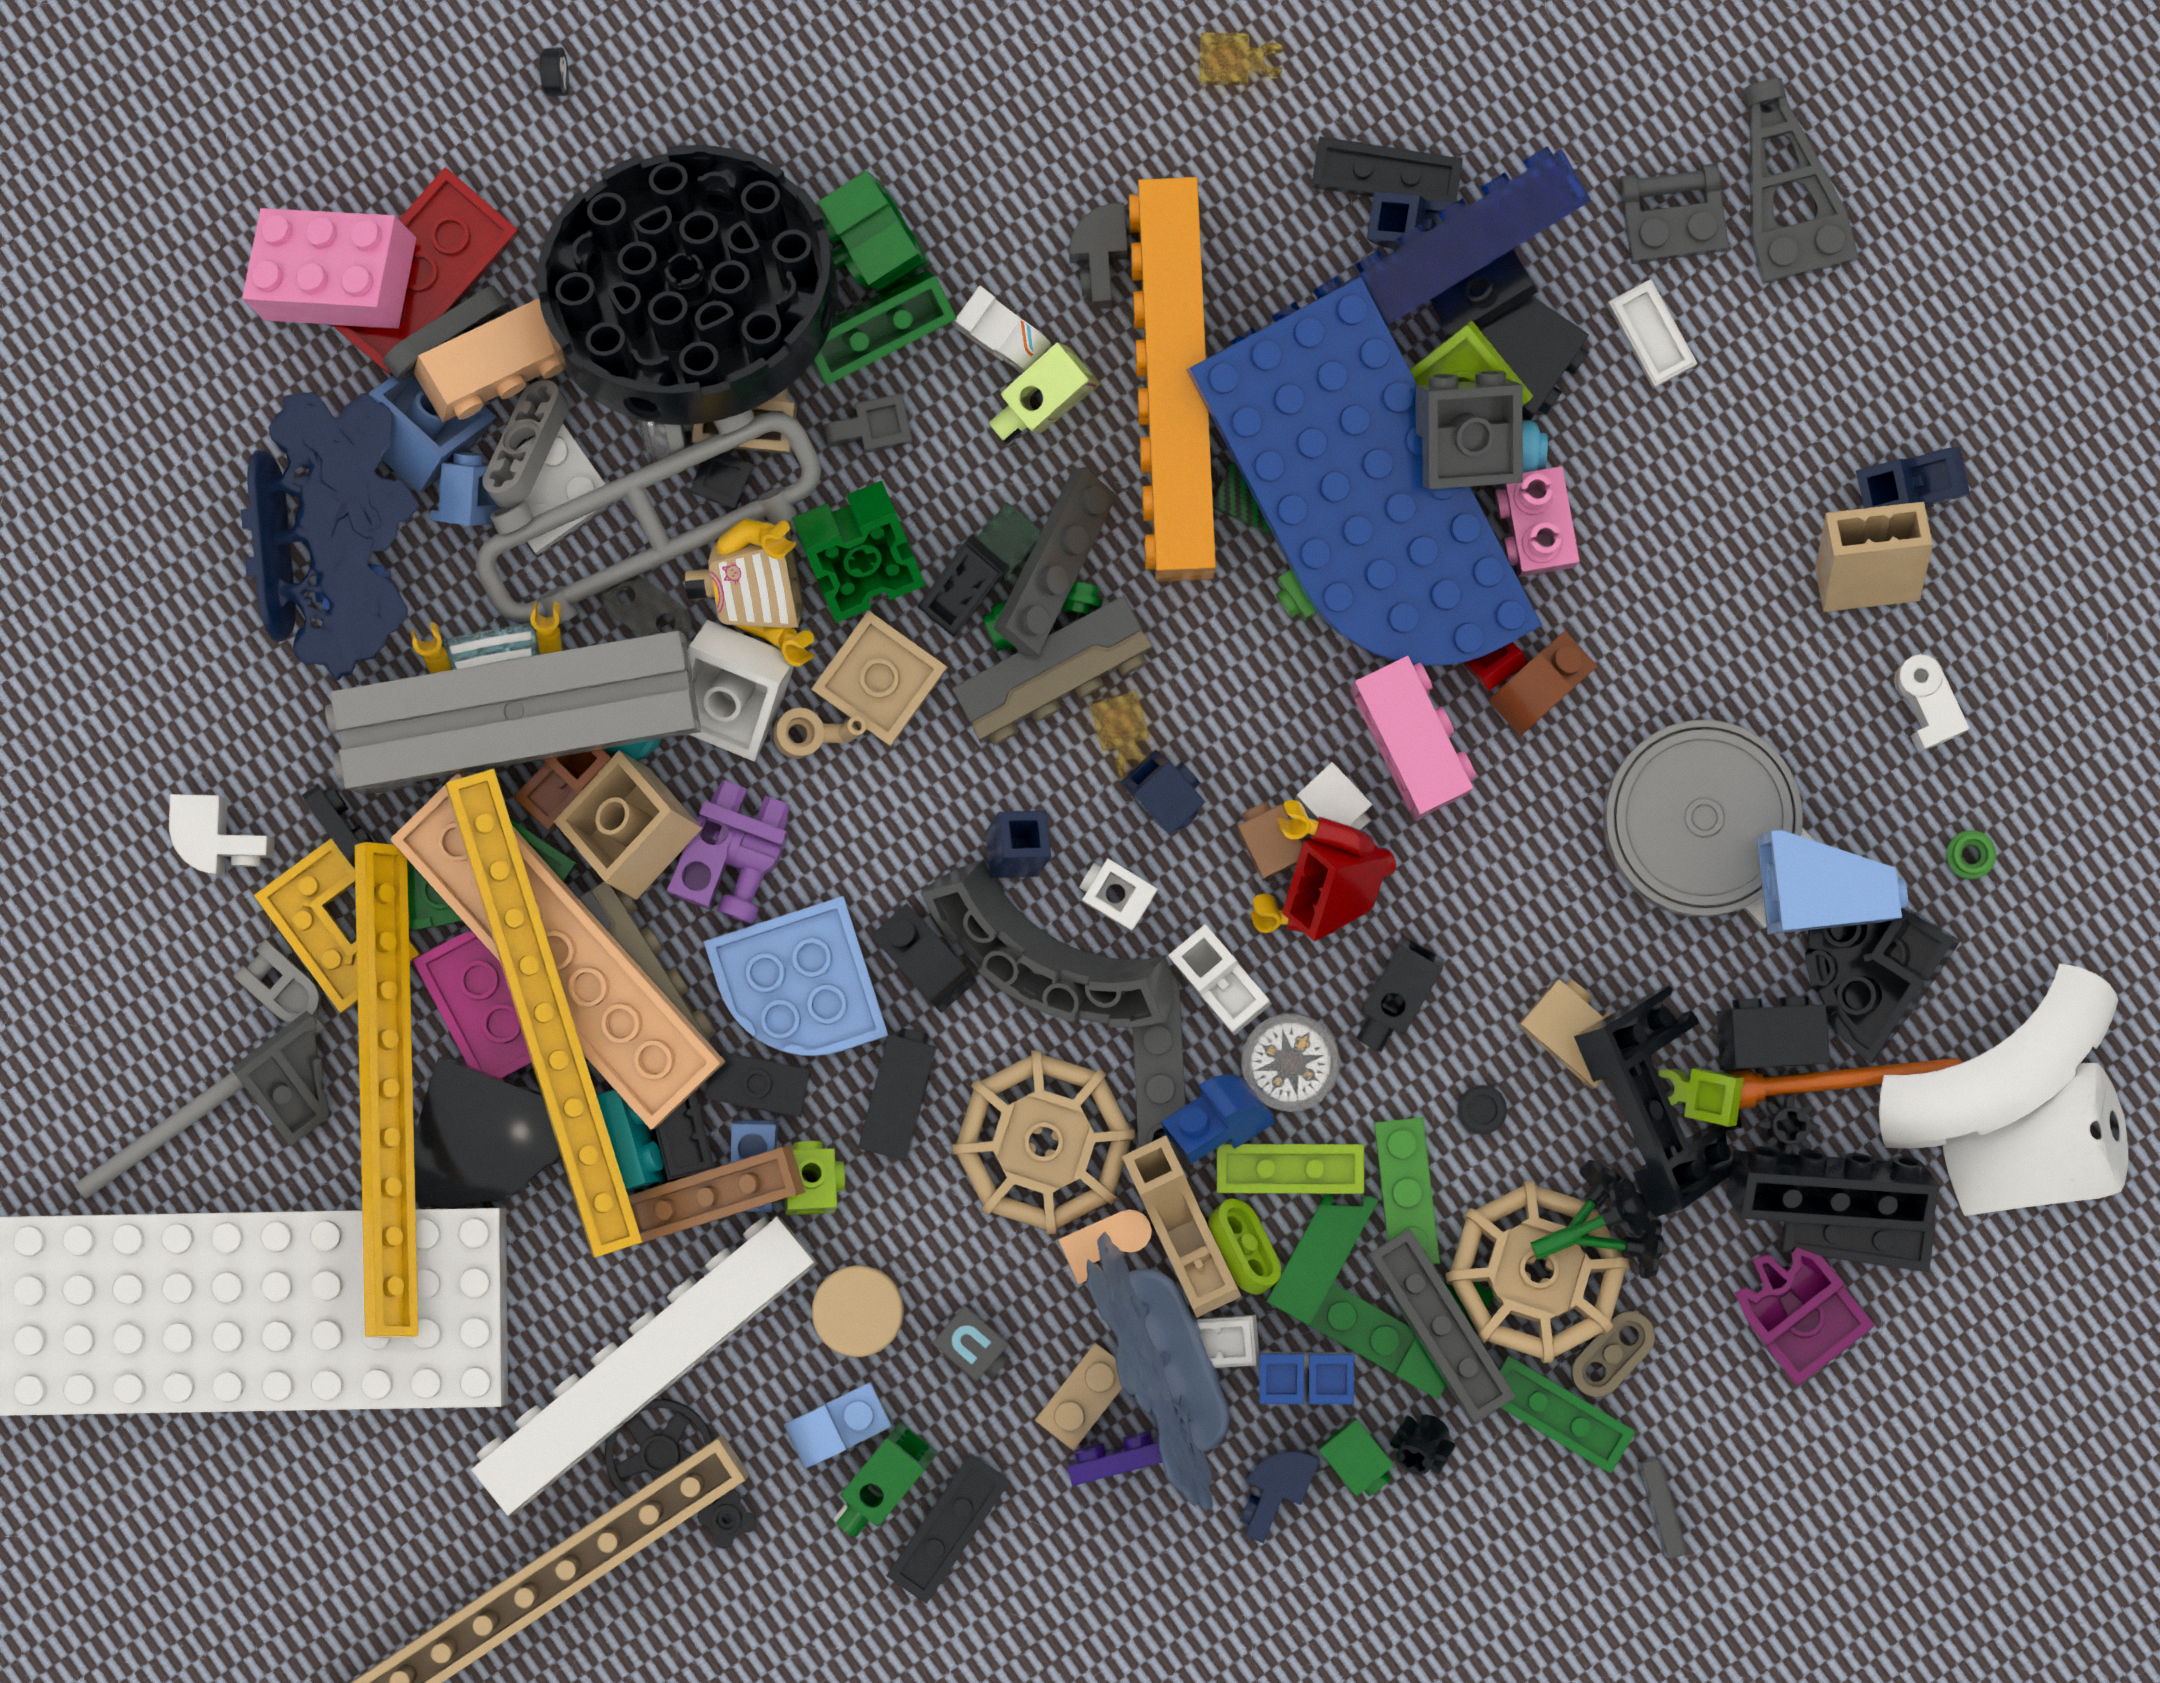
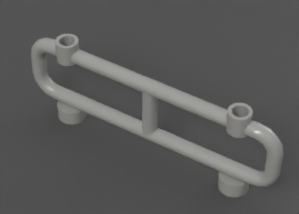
M752 410L733 417L713 421L719 432L718 434L535 517L526 500L513 507H500L490 515L498 533L484 542L477 553L476 569L479 580L492 605L505 618L513 622H530L531 611L535 602H538L537 609L541 616L552 617L554 601H557L562 607L559 624H562L578 613L574 606L575 603L719 539L722 534L744 518L759 521L767 517L769 523L773 525L783 520L788 522L797 515L794 504L810 496L820 482L821 466L819 458L806 431L796 419L786 413L768 412L754 416ZM776 431L786 436L801 465L802 472L798 481L787 487L774 488L764 493L756 501L669 539L644 488L768 432ZM627 497L652 548L570 585L555 587L530 603H518L510 597L495 567L496 559L501 553Z

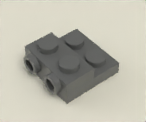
M1479 371L1476 372V381L1459 382V376L1455 374H1434L1429 376L1428 385H1416V435L1422 437L1423 487L1430 490L1523 483L1522 384L1505 379V372Z

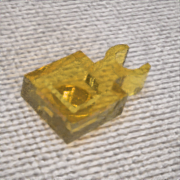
M1201 33L1199 85L1248 86V71L1258 72L1268 78L1279 77L1282 75V67H1268L1264 63L1263 58L1269 53L1282 54L1283 46L1279 43L1271 42L1263 44L1259 48H1249V34Z
M1136 689L1089 702L1102 751L1117 748L1118 756L1115 766L1122 780L1126 777L1123 766L1127 760L1134 758L1142 762L1146 759L1145 755L1138 750L1136 742L1150 738Z

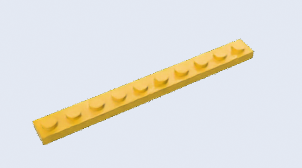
M490 769L447 782L445 787L592 1257L596 1258L642 1243L495 770Z
M363 842L354 845L365 1337L412 1338L418 1336L408 867L407 858L395 845Z

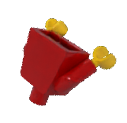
M1288 800L1284 802L1283 806L1286 813L1294 819L1285 820L1277 818L1281 831L1289 839H1300L1307 833L1311 834L1312 838L1303 842L1283 910L1278 909L1274 896L1260 894L1252 900L1254 911H1251V917L1255 928L1261 933L1273 932L1281 924L1287 925V930L1304 932L1313 941H1316L1334 933L1339 928L1371 911L1375 905L1383 878L1394 874L1396 870V860L1390 850L1377 847L1374 844L1373 838L1366 832L1323 817H1319L1317 821L1310 819L1301 802Z

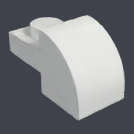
M1206 924L1168 955L1187 982L1202 1000L1209 1005L1233 1035H1236L1272 1004Z

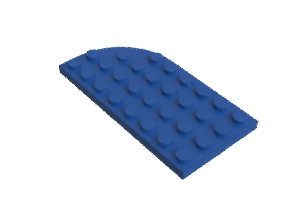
M1361 277L1186 369L1300 588L1320 617L1339 635H1343L1352 643L1367 650L1370 654L1395 662L1409 656L1413 665L1420 662L1423 666H1439L1466 662L1485 656L1542 626L1471 487L1430 490L1423 487L1422 437L1416 435L1417 383Z

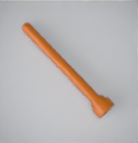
M1958 1058L1770 1077H1763L1761 1072L1753 1073L1752 1069L1731 1070L1730 1074L1744 1077L1739 1109L1755 1108L1757 1102H1764L1767 1096L1882 1085L1884 1075L1922 1074L1961 1064L1963 1061Z

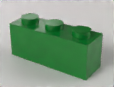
M925 270L834 317L828 337L811 363L818 378L824 384L829 385L956 320L957 318L936 275Z

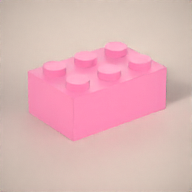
M260 208L242 300L265 321L399 329L417 238L395 215Z
M1406 656L1356 680L1350 692L1415 821L1467 796L1474 789L1471 781L1476 778V773L1464 751L1456 754L1449 739L1451 734L1455 733L1454 728L1444 708L1441 706L1434 709L1427 695L1430 693L1429 690L1433 689L1426 670L1420 662L1413 665L1409 656Z

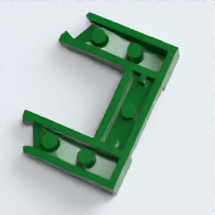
M1325 1194L1282 1269L1280 1279L1273 1285L1265 1301L1439 1399L1446 1387V1383L1410 1326L1334 1284L1337 1275L1379 1200L1372 1196H1363L1362 1206L1332 1205V1194ZM1445 1280V1285L1476 1332L1453 1286L1448 1285ZM1473 1282L1485 1307L1488 1309L1493 1299L1491 1287L1484 1291L1478 1282Z

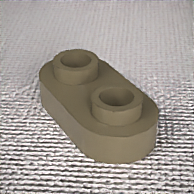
M1623 1311L1615 1314L1611 1320L1613 1324L1611 1331L1607 1335L1601 1333L1593 1337L1576 1355L1571 1365V1378L1579 1391L1591 1397H1603L1612 1393L1651 1351L1655 1342V1331L1651 1322L1644 1315L1633 1311ZM1626 1326H1632L1637 1332L1635 1342L1630 1345H1625L1620 1340V1332ZM1593 1362H1599L1604 1369L1603 1376L1597 1381H1591L1586 1374L1587 1367Z

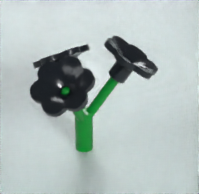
M1588 1160L1579 1170L1580 1175L1591 1186L1583 1197L1585 1204L1567 1227L1530 1242L1537 1260L1575 1244L1621 1250L1624 1256L1637 1257L1641 1278L1649 1279V1277H1655L1659 1269V1259L1664 1249L1661 1221L1652 1219L1650 1222L1647 1216L1649 1210L1642 1194L1636 1191L1632 1181L1627 1178L1622 1179L1617 1172L1610 1168H1604L1596 1161ZM1607 1198L1612 1200L1611 1206L1604 1208L1601 1216L1584 1223L1593 1209L1599 1210ZM1621 1223L1630 1236H1625L1623 1240L1585 1234L1606 1224L1609 1227H1613Z

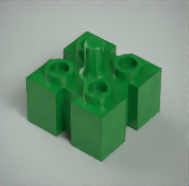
M865 171L818 201L819 206L824 212L822 218L828 237L833 243L837 242L838 244L836 248L831 250L835 269L837 270L846 265L855 281L859 285L862 283L866 290L872 287L882 293L912 278L932 265V262L914 233L908 227L884 184L870 172Z
M882 480L846 495L850 504L848 506L831 512L828 503L792 518L835 623L871 609L868 599L886 592L889 600H892L926 586Z

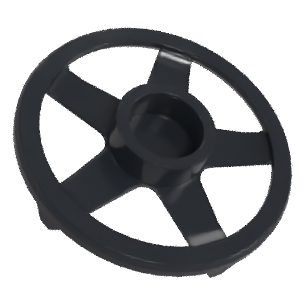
M654 1399L639 1412L652 1408H667L675 1410L677 1413L663 1432L659 1434L654 1433L637 1415L627 1421L625 1425L640 1445V1451L617 1465H614L613 1450L615 1440L623 1425L607 1438L605 1445L607 1473L613 1485L623 1497L627 1498L633 1493L620 1479L648 1471L652 1474L654 1480L693 1454L679 1447V1441L690 1419L700 1430L705 1445L713 1441L707 1424L692 1408L668 1399Z

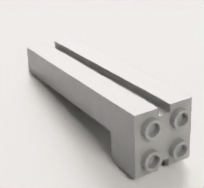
M679 630L330 691L331 704L325 707L328 729L331 734L339 733L341 750H339V753L333 754V766L337 781L344 782L345 789L363 795L422 786V780L456 775L458 772L468 773L701 732L686 635Z

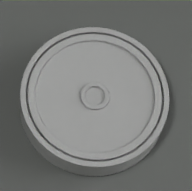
M1691 720L1680 722L1655 732L1637 745L1623 759L1615 771L1606 792L1602 819L1603 833L1609 856L1616 870L1628 886L1641 898L1673 914L1687 917H1714L1740 910L1763 897L1756 837L1775 830H1783L1801 836L1803 826L1802 802L1796 781L1789 767L1777 751L1765 740L1753 732L1731 723L1717 720Z

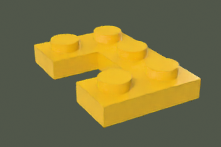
M330 838L257 892L254 897L337 1010L343 1014L358 1003L357 941L352 943L325 906L355 884V869L332 838ZM409 939L411 964L412 960L421 954Z

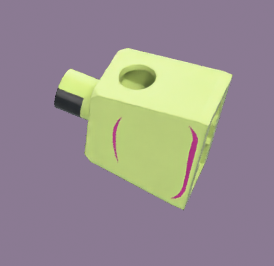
M1057 342L1001 393L1008 406L989 421V424L1006 444H1009L1027 427L1032 432L1040 434L1100 385V382L1070 347ZM1040 390L1043 395L1042 405L1038 409L1033 410L1030 405V398L1034 392Z

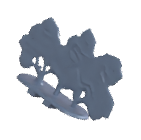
M1104 1232L1097 1240L1102 1269L1096 1263L1091 1262L1089 1259L1087 1260V1285L1101 1318L1108 1324L1117 1338L1118 1350L1115 1360L1121 1387L1129 1395L1134 1394L1137 1404L1144 1412H1150L1159 1434V1451L1166 1480L1178 1491H1181L1184 1498L1194 1507L1199 1503L1200 1508L1205 1511H1211L1213 1500L1209 1485L1212 1482V1472L1202 1452H1207L1220 1444L1228 1432L1230 1422L1228 1403L1218 1381L1220 1378L1219 1373L1213 1366L1212 1361H1210L1200 1338L1201 1330L1195 1315H1191L1184 1296L1176 1283L1162 1272L1151 1269L1129 1272L1123 1253L1112 1243L1109 1235Z

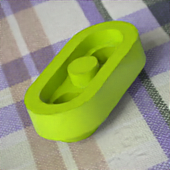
M1225 1200L1211 1212L1208 1219L1209 1229L1236 1284L1250 1294H1262L1280 1279V1261L1255 1211L1241 1200Z

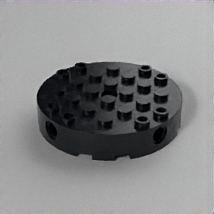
M687 145L667 148L668 154L654 156L641 161L637 155L620 162L602 172V180L589 188L583 195L577 192L552 223L544 240L537 268V292L541 311L554 351L570 378L591 398L615 412L645 422L668 425L703 424L723 420L756 408L781 393L804 373L823 347L833 324L838 299V281L829 237L823 223V218L805 189L800 190L785 177L784 171L779 167L752 154L718 146Z

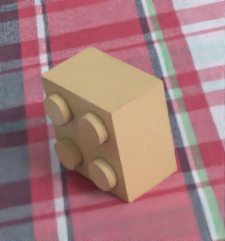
M620 750L553 821L605 883L636 900L702 830L697 821L649 767Z

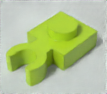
M1692 1068L1689 1079L1686 1073L1679 1069L1659 1070V1077L1668 1078L1674 1084L1673 1094L1671 1096L1667 1095L1671 1106L1686 1103L1684 1117L1728 1127L1737 1125L1744 1077L1703 1068Z

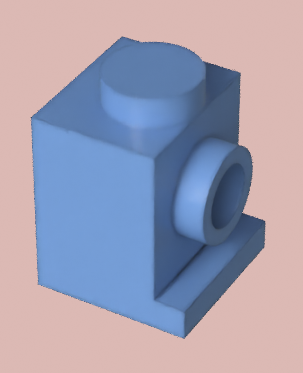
M454 452L453 462L442 463L441 476L438 481V493L440 495L439 510H431L430 520L466 526L493 524L490 515L499 506L493 501L482 484L483 475L489 464L483 463V454Z

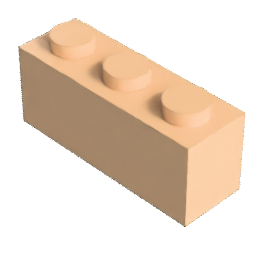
M537 298L418 355L414 375L443 423L455 416L459 420L471 417L483 408L484 402L500 396L501 399L510 398L526 387V382L540 375L544 379L551 378L562 372L564 368L554 351L541 311L540 299Z

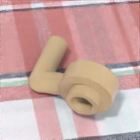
M793 708L780 716L773 728V740L777 749L783 755L793 759H801L814 753L822 743H849L865 732L867 724L860 716H853L843 724H823L818 715L806 708ZM791 727H798L802 730L804 734L802 743H794L789 738L788 733Z

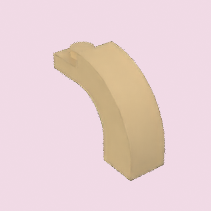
M1167 1136L1121 1156L1196 1317L1198 1318L1240 1298V1292L1206 1223Z

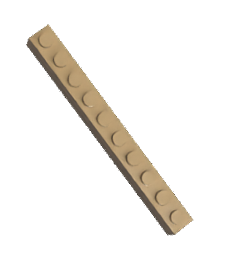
M723 1434L350 1683H443L744 1482L750 1474Z

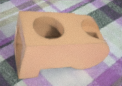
M1123 1210L1058 1239L1078 1285L1087 1281V1260L1089 1259L1093 1263L1100 1260L1097 1240L1104 1232L1109 1235L1112 1243L1120 1251L1132 1253L1140 1251L1147 1245L1151 1238L1152 1229L1149 1220L1144 1214L1137 1210Z

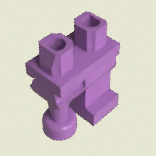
M722 780L713 794L711 802L705 800L696 820L702 827V830L684 848L667 892L671 896L711 910L726 866L729 865L740 869L733 895L725 894L722 896L717 912L753 925L759 908L751 902L764 875L773 871L778 865L782 851L789 838L785 828L788 822L790 805L765 796L757 818H750L739 813L748 790L737 784Z

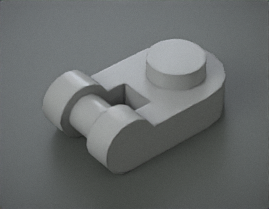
M267 939L256 949L259 954L249 966L242 965L233 975L241 985L277 1017L286 1022H292L305 1011H308L313 1016L317 1014L321 1007L322 996L316 983ZM274 967L282 976L270 988L262 979Z

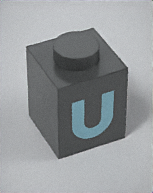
M966 1304L932 1342L933 1345L976 1382L983 1374L992 1379L1010 1359L1004 1352V1349L1010 1342Z

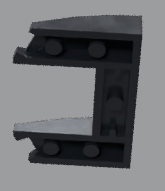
M1670 986L1660 988L1574 1036L1593 1082L1609 1078L1614 1089L1615 1098L1621 1106L1633 1133L1635 1144L1643 1156L1646 1164L1634 1171L1633 1175L1652 1218L1683 1210L1727 1179L1730 1175L1732 1159L1730 1158L1731 1152L1727 1144L1726 1132L1742 1128L1741 1118L1738 1114L1736 1126L1728 1127L1713 1123L1687 1139L1685 1138L1650 1055L1699 1024L1697 1016L1692 1011L1682 1013L1676 1019L1663 1004V1001L1672 994L1673 989Z

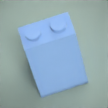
M1783 830L1770 831L1756 837L1768 935L1879 923L1902 918L1901 908H1907L1908 894L1904 878H1897L1895 867Z

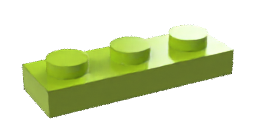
M1222 1144L1216 1148V1193L1364 1194V1144H1242L1235 1149L1231 1144Z

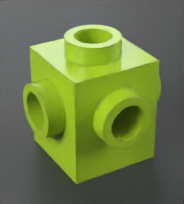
M821 1141L793 1143V1153L805 1192L784 1199L785 1215L834 1213L837 1209V1191L845 1190L844 1161H835V1148L823 1149V1142ZM802 1173H813L817 1181L813 1183L807 1182L803 1178Z

